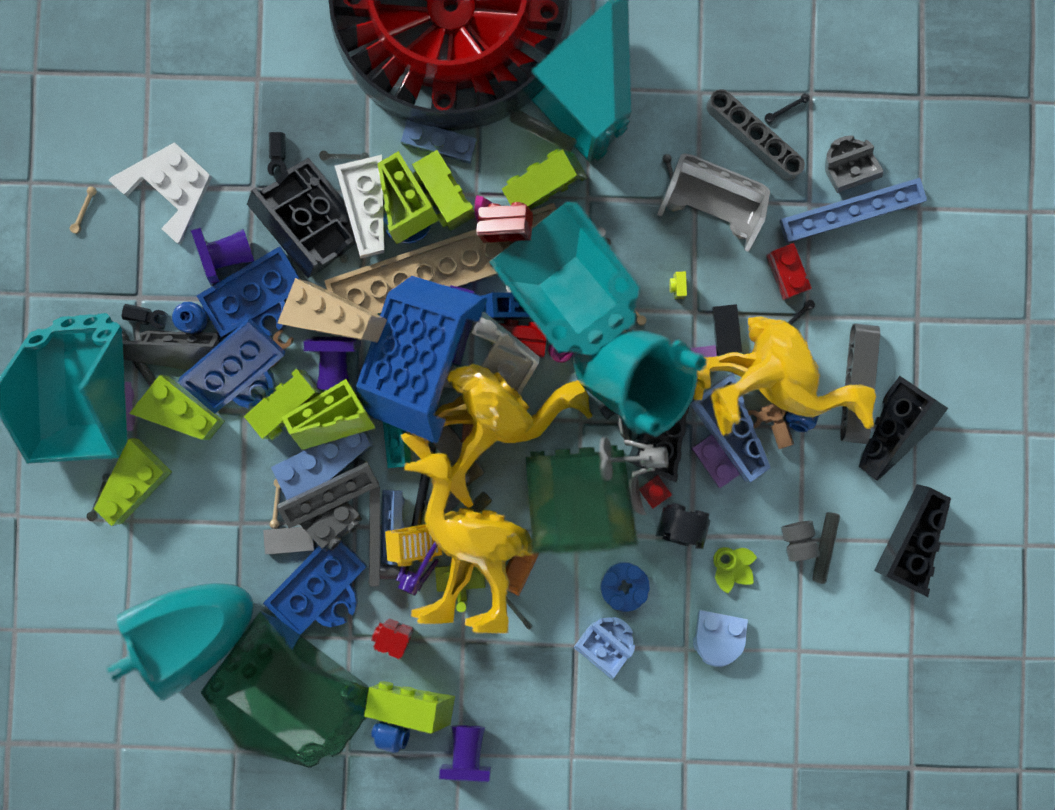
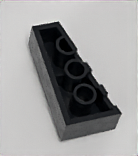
M689 406L677 423L668 430L656 436L644 431L641 434L638 433L635 440L638 443L653 445L654 448H667L668 466L655 468V471L650 472L676 483ZM633 446L628 457L640 456V451L645 449ZM640 461L629 462L638 467L646 468V466H641Z
M917 484L874 571L921 595L929 597L930 577L934 575L935 567L933 564L936 552H939L941 543L939 538L941 530H944L951 498L931 487Z

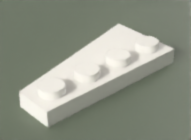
M382 155L335 166L361 259L384 253L383 192L377 163L382 161Z

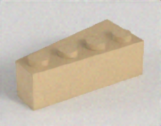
M295 278L277 324L378 342L387 319L312 282Z

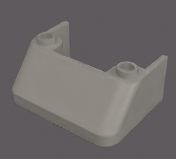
M681 154L657 215L662 216L666 207L669 210L678 211L683 210L686 205L730 222V229L733 235L741 239L746 238L744 250L749 252L766 219L770 190L760 182L691 154Z

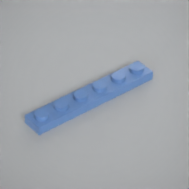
M917 178L786 217L779 222L787 244L926 202L927 198L921 179Z

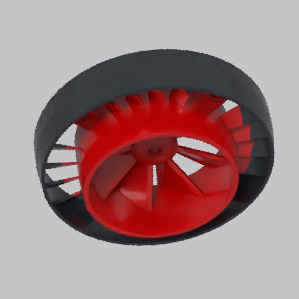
M329 0L330 21L335 43L344 64L359 87L371 100L392 115L405 121L409 120L445 130H465L489 125L510 116L528 104L544 88V85L532 73V70L540 63L520 50L524 42L547 55L551 54L569 37L572 16V0H424L427 1V7L380 4V0H360L358 4L354 5L350 4L351 0ZM455 5L457 9L450 12L446 10V7ZM551 12L553 17L546 19L542 17V13ZM337 15L370 17L371 21L338 29ZM429 20L432 23L430 28L406 48L392 37ZM529 29L560 32L555 40L529 31ZM467 30H469L472 33V35L482 45L485 51L481 50V48L478 46V44L475 42V40L472 38V36L468 33ZM444 35H449L447 60H437ZM378 38L379 41L350 57L348 52ZM388 57L390 60L369 79L366 75ZM512 62L529 77L522 85L507 69ZM402 73H404L406 77L395 96H392L389 92ZM495 77L506 94L500 99L496 98L489 83ZM422 84L433 88L431 108L415 105ZM474 87L479 106L456 110L457 91ZM442 99L450 101L449 106L445 108L438 106V103Z

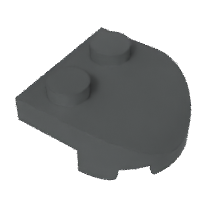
M850 135L840 137L832 142L826 155L825 171L837 193L883 177L884 171L873 154L874 146L868 140L863 142L854 139V136Z

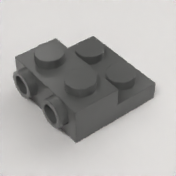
M344 502L300 523V525L326 553L329 549L334 550L341 543L343 536L354 532L360 526L359 522L362 518L348 502Z

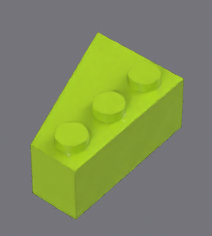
M556 149L547 155L548 159L544 162H536L526 169L527 172L522 176L516 175L507 180V185L502 188V191L510 205L513 202H522L532 210L548 201V198L561 191L563 193L568 190V186L576 180L584 181L588 177L574 153L563 149L561 151Z
M438 150L412 164L415 170L412 174L419 186L423 184L427 191L425 196L432 206L435 205L439 211L437 217L443 228L448 226L451 232L475 218L473 206L462 193L463 190L455 181Z
M399 151L377 163L389 224L388 230L397 245L439 219Z
M295 369L291 373L293 377L285 384L280 383L275 388L276 391L268 398H263L244 416L261 439L270 438L273 440L283 432L281 428L285 426L281 417L323 393L320 389L316 388V383L306 371Z
M164 375L157 377L129 412V414L201 440H210L225 422V420L210 411L172 378Z
M346 379L281 417L289 434L302 450L376 428Z
M128 438L94 510L111 526L120 525L159 487L172 471L140 439Z
M380 681L379 684L369 687L364 717L430 734L451 725L455 701L454 695L417 690L412 687L393 686V683L387 681Z

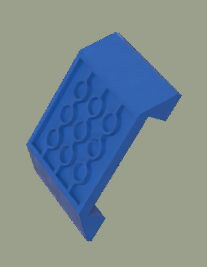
M415 276L409 277L389 291L380 314L387 321L378 342L371 341L356 385L360 401L367 414L419 437L438 443L446 419L434 415L466 319L479 323L487 298Z

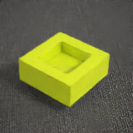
M686 271L676 272L673 278H670L669 289L670 293H674V299H684L687 296Z

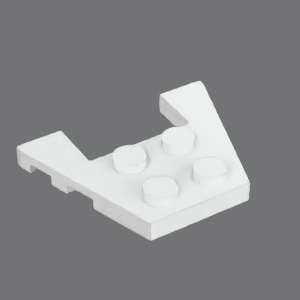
M172 143L112 176L109 181L127 197L143 179L150 183L178 209L175 215L162 227V230L177 244L181 245L185 238L184 234L193 221V214L198 204L200 205L212 176L176 143Z
M483 312L480 322H475L471 332L493 342L481 366L488 368L493 374L499 372L508 385L521 394L539 364L540 357ZM452 365L449 372L459 367ZM446 377L444 386L452 388V383Z

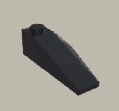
M901 376L897 378L883 399L884 407L880 417L876 418L874 423L876 425L872 438L869 439L859 463V467L877 481L923 439L948 410V407Z

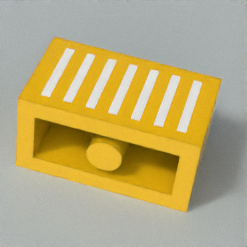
M423 524L385 531L387 561L395 562L400 567L410 566L412 561L416 560L423 562L435 542L429 534L427 525ZM438 546L430 561H433V557L442 555V550Z

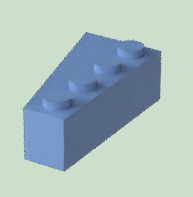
M731 373L704 391L702 400L696 401L693 399L690 405L711 435L716 439L745 482H752L771 467L761 442L756 435L753 427L754 424L745 407L743 396L738 398L740 422L732 424L730 434L722 435L711 395L713 390L736 384L735 376Z
M364 431L311 447L272 466L271 469L288 500L339 476L340 473L373 447L374 444L368 432Z

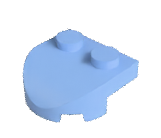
M700 610L697 617L693 646L703 659V662L714 667H723L735 661L742 654L745 647L748 619Z
M617 617L601 618L586 629L573 648L612 679L634 652L633 631L626 622Z

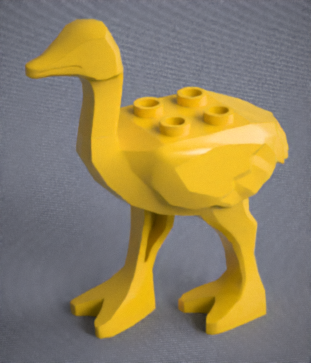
M762 316L748 318V335L750 340L754 342L752 353L741 354L733 352L717 357H706L707 365L705 369L701 372L697 371V384L693 395L696 401L702 400L704 390L711 387L710 372L728 371L741 377V380L736 384L715 389L711 394L715 415L722 435L730 434L732 424L740 422L738 398L756 389H759L770 402L779 408L796 415L813 418L835 407L845 406L858 416L865 428L871 429L874 427L872 415L876 399L875 389L861 384L847 385L824 396H817L820 378L818 364L814 361L808 348V343L803 338L801 332L784 320H774Z
M476 364L456 368L449 372L447 380L462 395L452 403L442 405L434 415L446 419L443 427L459 423L474 424L471 433L463 441L458 461L451 467L452 483L450 491L467 508L472 507L474 504L466 487L465 474L476 459L497 440L503 443H518L541 436L557 414L564 409H577L587 419H590L592 413L589 408L587 390L578 380L566 383L554 391L537 413L531 416L527 411L530 406L513 387L511 388L499 372L493 374L488 368ZM407 431L401 435L403 441L421 459L431 454L428 445L429 440Z
M434 453L417 462L405 464L404 469L406 471H415L430 477L432 493L424 520L430 536L446 555L452 557L449 580L443 597L433 604L411 610V616L418 618V623L420 624L454 623L456 599L459 592L470 581L473 568L476 566L490 584L492 608L487 613L466 618L465 625L473 627L472 632L509 633L506 603L509 579L505 572L506 561L515 555L524 557L525 555L530 556L534 554L533 541L529 532L505 520V516L497 514L496 511L482 510L481 514L473 512V509L459 508L458 512L450 511L444 514L452 483L451 465L446 454Z

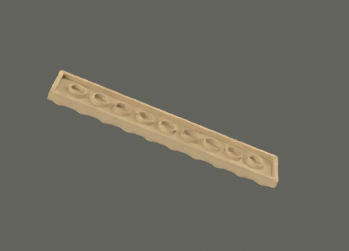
M554 203L531 211L533 213L531 228L556 210ZM477 229L324 280L328 291L379 315L382 312L388 292L411 276L448 287L450 285L462 287L497 275L498 273L489 261L515 241L483 243L477 235Z

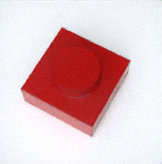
M658 475L638 489L652 509L672 495Z

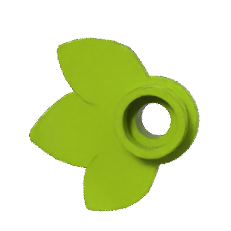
M728 547L719 548L713 555V563L717 568L715 580L718 586L724 592L729 593L733 588L734 582L743 585L753 584V573L749 565L756 560L757 556L747 548L735 550ZM723 555H728L729 561L727 563L721 562Z

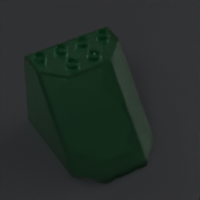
M611 445L612 458L625 457L623 449L618 450L617 445ZM595 447L579 448V453H570V449L554 450L555 454L545 455V450L530 452V456L526 457L533 553L552 552L561 554L614 550L625 546L638 545L626 462H613V476L611 480L605 481L601 476L600 466L602 460L600 458V451H595Z
M260 611L200 693L239 749L311 768L319 764L320 759L329 754L332 757L340 754L348 741L352 739L360 728L362 722L366 720L367 717H364L369 687L278 618Z

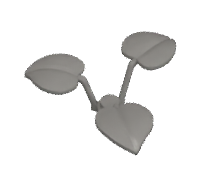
M618 416L620 435L624 439L625 445L645 450L640 451V456L612 458L610 441L607 437L602 438L600 443L601 476L605 481L611 480L613 476V462L640 461L641 466H646V468L632 472L631 480H629V501L633 512L647 515L642 505L640 491L638 490V476L649 471H655V468L667 467V448H654L653 445L632 441V429L626 425L621 416Z

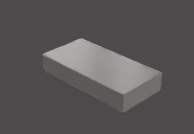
M302 527L263 530L265 555L315 550V541Z

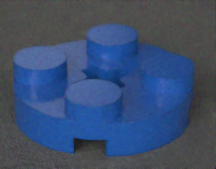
M619 562L606 570L601 580L600 588L604 600L613 609L629 612L639 608L647 601L650 585L647 575L637 565L629 562ZM623 580H626L628 584H632L628 593L618 590Z

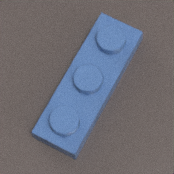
M407 120L401 144L430 153L438 150L441 156L471 164L477 139Z
M383 490L381 563L397 565V563L387 561L385 531L404 528L402 521L404 497L403 491Z

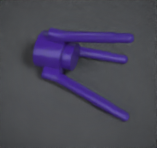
M436 542L433 543L416 574L408 571L406 575V566L400 567L396 578L400 582L399 589L413 596H416L417 591L420 592L422 585L439 563V560L435 559L421 577L438 546Z

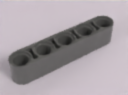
M719 89L712 93L707 102V112L784 180L791 181L803 172L805 168L804 159L733 95L724 89ZM713 100H722L725 107H717ZM732 116H740L742 123L736 124L732 120ZM750 131L758 132L760 140H754L750 136ZM768 147L776 148L778 156H772L768 151ZM786 164H794L796 172H790Z
M856 323L852 325L845 386L861 384L875 389L880 344L879 326ZM843 406L840 427L841 441L867 444L871 429L865 428L858 416Z

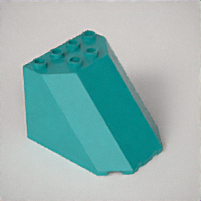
M608 0L532 70V73L541 81L545 88L531 101L589 163L594 159L597 161L602 159L608 152L607 148L613 140L621 137L628 129L626 126L630 123L629 117L632 110L628 0Z
M565 202L532 228L531 240L515 241L489 261L557 351L594 355L602 346L607 345L619 336L620 332L634 324L635 308L640 287L578 203Z
M100 313L97 315L60 317L52 321L53 324L46 329L38 328L30 332L0 375V419L26 463L119 458L128 441L121 326L117 322L114 323L107 313Z

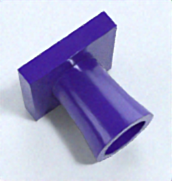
M201 228L191 230L202 266L211 287L220 282L216 269L239 263L254 262L244 229L210 243H206Z
M313 336L304 341V351H319L317 389L328 390L345 379L350 384L347 352H354L361 347V339Z
M451 725L453 764H442L439 770V779L490 782L491 766H480V754L485 727Z

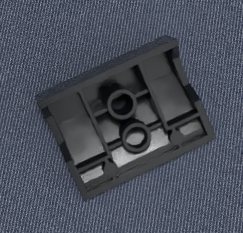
M309 158L287 169L276 182L262 190L257 188L251 190L247 202L248 207L307 278L326 268L356 244L345 201Z

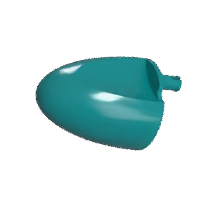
M624 329L620 332L619 336L607 345L602 346L594 355L574 352L573 365L579 383L605 406L621 416L630 429L639 434L645 431L653 436L668 430L683 416L691 403L696 389L697 371H703L707 365V358L704 355L692 352L686 343L676 340L671 344L670 340L666 337L635 329Z
M201 584L159 595L117 614L118 628L129 653L124 659L122 658L120 661L107 667L109 674L120 669L119 672L110 676L111 679L116 682L134 670L139 671L151 691L161 701L169 699L212 669L240 640L253 615L254 604L251 595L245 589L233 584Z

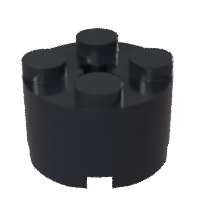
M675 503L667 504L666 507H663L655 536L662 537L666 541L688 547L689 544L695 545L696 549H703L711 522L709 519L710 514L699 510L687 512L685 511V506Z

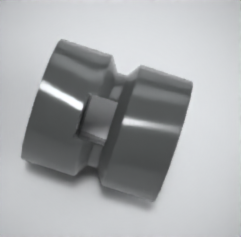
M801 521L781 527L784 541L790 543L786 550L790 562L808 560L821 555L817 542L812 540L816 534L813 521Z

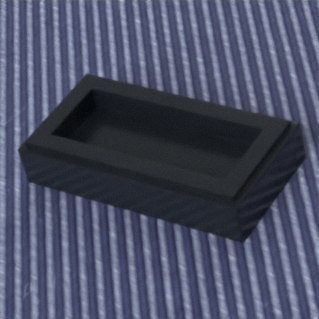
M737 304L712 307L717 355L733 352L742 353Z

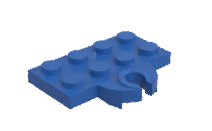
M279 246L196 296L220 337L224 338L230 335L248 318L271 337L273 334L265 328V320L269 317H274L277 329H284L285 325L277 324L295 278H301L283 248Z
M248 318L179 378L178 383L214 414L231 400L239 406L249 409V407L256 406L263 399L262 395L253 392L252 389L254 387L263 388L268 397L273 394L275 379L270 367L285 355V351Z
M343 541L334 550L329 549L326 553L318 546L263 604L297 637L315 620L322 626L331 628L347 622V619L336 613V605L340 603L345 604L348 608V613L352 616L357 609L358 598L356 590L351 583L367 565Z

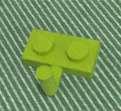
M451 565L435 567L437 592L446 590ZM476 566L473 568L470 581L458 594L456 606L458 612L466 610L467 589L486 587L485 576Z

